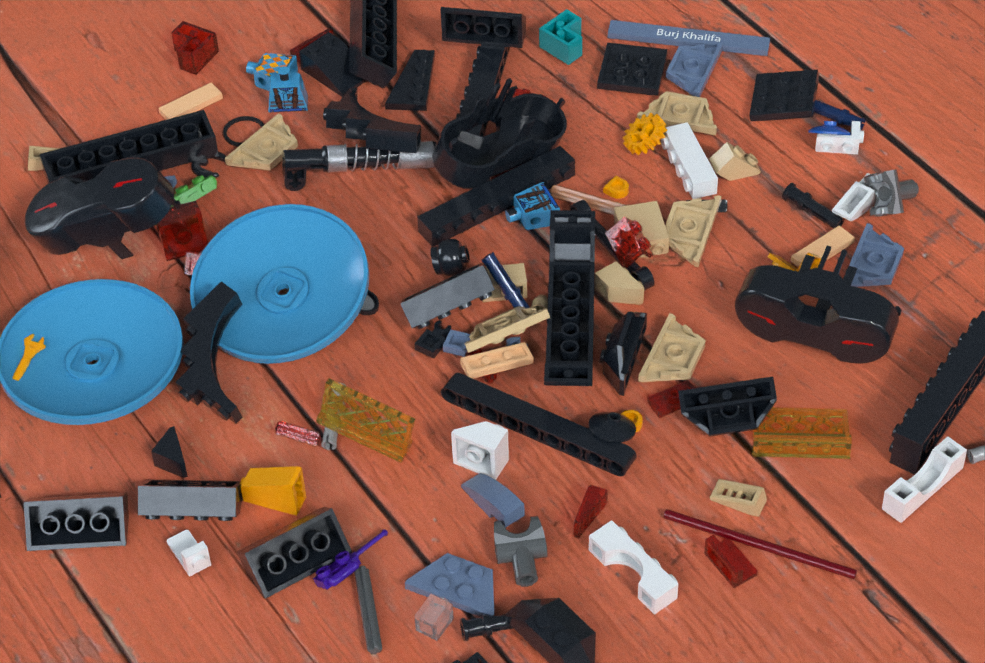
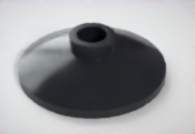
M600 412L589 419V430L602 440L625 442L635 436L636 426L634 422L622 414Z

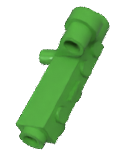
M200 175L191 180L193 184L189 186L186 184L175 189L174 199L181 202L180 208L176 210L171 206L166 216L160 222L173 215L175 217L172 220L173 226L179 233L189 230L191 225L197 222V217L194 212H187L184 207L217 188V181L214 176L204 177Z

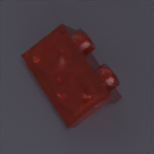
M625 216L605 234L621 266L627 268L641 255L650 258L653 256V253L650 249L651 243L644 237L642 233L643 228L636 220L632 221Z

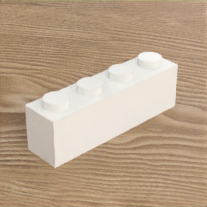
M688 122L666 127L667 131L663 133L665 138L661 139V145L664 150H667L670 163H674L677 176L682 178L685 191L689 192L692 199L717 194L718 177Z

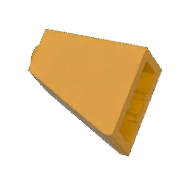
M302 467L250 468L246 477H243L240 481L243 502L297 516L306 499Z

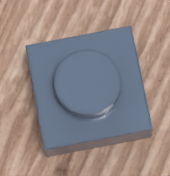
M450 329L443 344V352L465 357L467 353L465 342L471 341L470 334Z

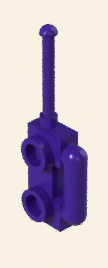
M383 529L380 534L352 554L348 551L340 552L335 556V562L329 566L326 565L316 571V576L313 578L317 587L328 590L332 586H337L355 572L361 564L359 555L381 538L387 536L388 531Z

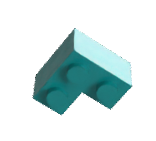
M567 9L539 28V47L567 65L582 56V18Z

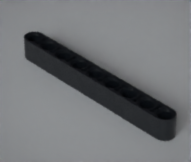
M454 373L441 389L442 397L451 404L616 476H624L637 457L636 452L626 444L602 440L592 434L589 428L461 373Z

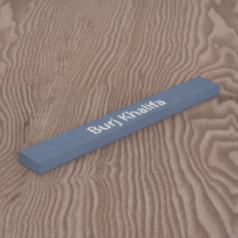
M611 20L608 29V38L672 46L704 44L705 48L716 47L717 43H723L722 51L768 56L770 38L617 20Z

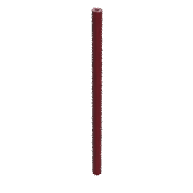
M666 509L664 513V519L847 578L855 579L857 574L856 569Z

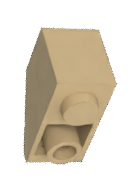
M728 142L709 158L715 172L729 181L758 175L761 172L757 165L758 160L753 154H747L738 145L733 146Z
M614 262L595 273V289L608 302L636 305L643 303L644 286L640 281L634 279L629 271L618 262Z

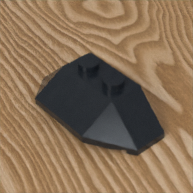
M628 312L614 325L612 333L607 334L605 343L607 348L606 350L602 349L599 362L603 363V374L617 393L622 396L625 394L647 329V313Z
M773 376L678 391L681 414L709 437L757 430L777 401Z
M560 598L521 600L503 615V618L549 663H595L596 632Z

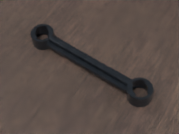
M580 200L569 207L571 211H591L590 206L585 200ZM595 219V238L622 267L629 271L634 279L642 283L644 291L653 287L654 278L651 271L646 266L640 267Z

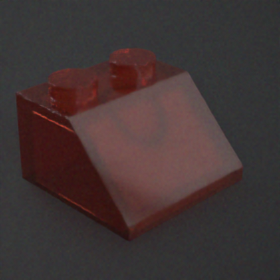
M196 201L181 204L177 210L171 207L166 216L156 224L167 261L203 252L208 245L202 214Z

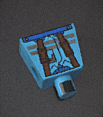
M280 67L278 73L272 74L270 78L268 112L308 111V94L301 74L298 72L290 73L289 67Z
M541 182L515 194L514 208L506 210L505 215L509 223L520 220L526 230L550 226V210H560V207L544 182Z

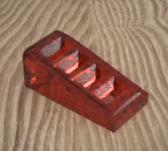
M593 485L588 486L574 520V537L580 538L607 504L608 490Z

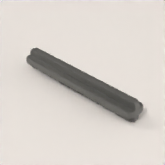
M360 566L354 572L366 647L368 652L375 655L382 651L380 631L369 569L365 566Z

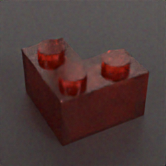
M182 21L171 32L174 50L177 52L179 68L181 70L197 75L219 52L215 32Z

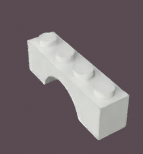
M947 436L932 449L925 464L912 478L904 480L900 477L885 490L882 510L902 523L963 469L967 449Z
M611 520L589 535V551L604 566L622 564L631 567L640 575L638 599L654 615L678 598V582L672 574L665 572L661 568L660 563L655 558H651L644 551L641 544L634 542L623 527H618Z

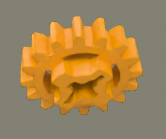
M650 113L648 117L643 114L641 119L635 118L634 124H629L630 129L624 131L626 135L622 137L625 141L623 144L631 154L636 153L640 155L641 152L647 154L648 149L653 151L656 144H661L659 140L665 138L663 133L667 131L666 123L658 114Z

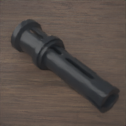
M790 183L785 188L782 199L785 201L789 200L797 206V209L808 211L832 228L843 225L845 220L843 217L833 213L830 209L812 199L809 192L804 193L794 183Z
M483 614L481 618L460 619V628L464 641H469L471 637L482 635L490 637L492 632L513 629L503 618V615L489 617V615Z

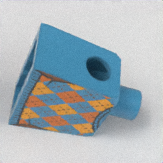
M265 53L258 63L249 61L246 66V72L254 74V81L257 87L269 91L271 75L278 73L280 67H289L290 73L298 72L297 58L294 55Z

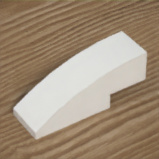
M863 177L860 182L856 181L832 209V212L849 221L859 218L876 204L877 195L875 189L871 185L865 184Z

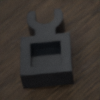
M437 321L434 324L433 331L426 329L414 343L415 350L435 358L443 349L450 329L452 330L451 325H448L446 329H441L442 321Z

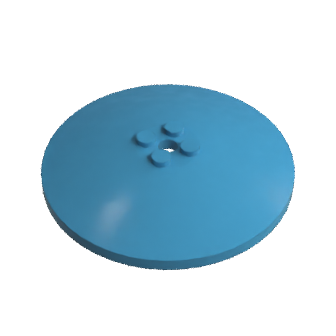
M284 204L269 206L234 220L217 233L208 243L193 270L190 285L191 306L194 309L222 281L237 292L243 305L230 319L222 334L218 348L235 358L254 363L273 364L290 362L312 355L327 347L350 327L358 316L367 296L370 276L369 264L365 250L356 233L343 220L332 213L307 205ZM282 289H289L285 295L278 294Z
M95 279L57 287L25 305L15 314L3 330L0 337V383L7 396L15 405L28 414L45 421L65 425H87L125 416L149 403L165 389L174 377L181 362V348L183 347V336L179 320L165 300L149 289L134 283L110 279ZM34 334V338L31 341L39 342L44 337L46 348L38 352L31 359L27 370L19 381L12 379L24 355V339ZM93 360H97V361H98V362L95 363V364H88V363L92 362Z

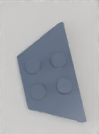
M717 43L716 47L705 48L704 44L679 46L666 71V78L692 96L700 97L722 53L723 43Z
M869 223L865 226L849 266L857 268L851 286L891 285L903 257L904 248L898 243L891 241L884 233L881 235L873 230V225Z
M447 553L405 581V589L479 617L483 614L489 615V617L495 616L493 569Z

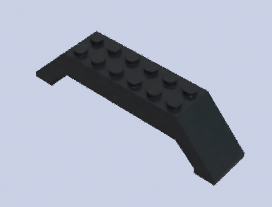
M550 210L548 313L550 318L547 319L544 385L592 386L595 211Z

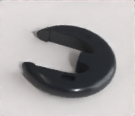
M218 152L219 155L194 161L191 164L192 171L196 176L203 175L208 177L212 175L217 178L219 177L218 173L203 169L201 166H207L209 163L208 159L225 162V157L227 156Z

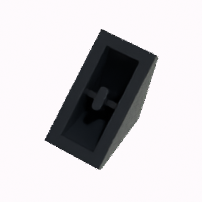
M175 426L167 430L151 453L156 467L185 478L188 477Z

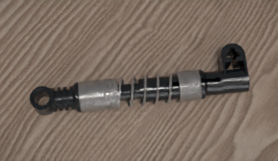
M422 141L417 153L367 149L366 147H358V144H356V147H347L344 144L327 145L319 149L283 150L282 171L284 184L290 191L303 189L306 184V171L323 170L324 172L331 173L346 172L347 169L353 172L355 168H361L362 171L366 168H372L375 171L381 165L384 170H387L389 164H392L396 170L398 168H435L432 153L436 142Z

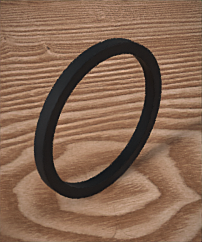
M251 116L235 118L224 127V138L229 144L239 147L242 143L232 141L227 136L229 127L239 121H253L262 128L264 126L263 122Z

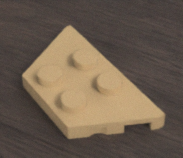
M666 91L660 95L659 99L649 104V109L645 112L640 111L637 114L639 119L642 118L643 114L647 117L650 113L658 114L666 123V127L688 122L694 132L716 135L717 126L714 125L711 110H709L707 98Z
M278 113L225 157V163L228 166L271 170L283 160V150H295L298 147V142L295 136L291 134L289 126L284 123L282 115Z
M719 195L714 196L713 200L702 201L701 198L691 201L674 202L665 227L669 236V247L695 267H699L721 204V196Z
M516 307L476 324L474 331L469 336L471 341L465 342L468 353L490 343H500L505 339L504 337L511 334L518 335L523 333L527 327L550 318L548 310L543 308L537 312L536 308Z
M669 313L640 371L638 381L655 382L690 379L703 353L706 340L693 333L692 329L686 324L683 326L675 320L676 316Z

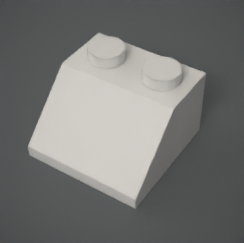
M485 421L452 431L453 463L476 473L488 475L496 480L509 461L508 429Z

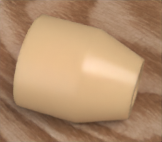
M538 295L532 301L531 307L536 308L537 312L543 308L548 310L547 296Z

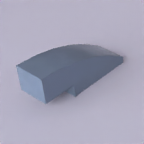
M479 473L461 484V488L490 518L494 516L498 521H501L505 528L525 516L524 503L508 488L490 476Z

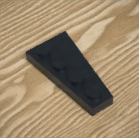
M414 50L385 102L386 109L427 111L435 50Z

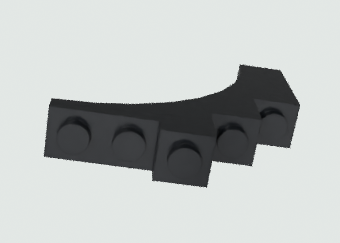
M349 87L340 101H331L327 108H324L323 120L326 121V128L346 130V138L366 141L367 149L417 153L421 146V125L389 120L367 111L358 103V88Z
M221 281L183 318L187 326L185 330L192 338L181 348L182 362L188 370L175 383L180 390L178 394L186 402L191 400L197 406L201 402L209 408L213 406L224 420L230 419L237 424L243 417L237 406L224 394L220 387L216 361L222 334L230 319L243 304L237 292Z

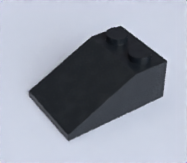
M327 32L299 51L301 70L341 97L347 92L349 87L357 88L367 81L349 72V47L330 32Z

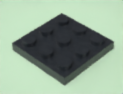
M607 43L597 81V89L658 96L668 49Z
M818 69L757 74L749 114L750 120L766 121L813 117L819 80Z

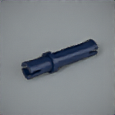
M815 100L814 113L837 121L838 125L841 126L847 125L851 127L852 121H859L860 130L863 129L865 124H862V122L865 123V118L853 115L847 109L841 110Z
M494 252L481 259L504 293L505 300H508L513 308H529L530 306L520 293V288L516 287Z

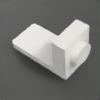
M852 121L851 135L818 133L815 151L858 155L859 143H863L864 131L860 130V122Z
M184 530L167 539L168 546L189 577L211 566L208 547L204 541L197 543L189 530Z

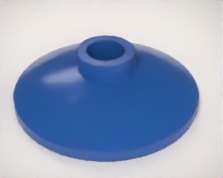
M824 121V125L808 130V133L851 135V132L838 127L836 121Z

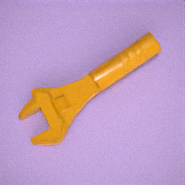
M34 334L24 339V355L12 379L19 381L27 370L31 359L38 352L46 348L44 337L39 342L31 341L34 338Z

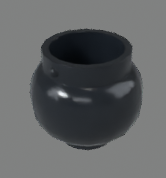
M446 239L439 242L437 246L431 247V260L437 275L454 276L463 272L466 269V263L470 262L467 246H462L461 242L457 239Z

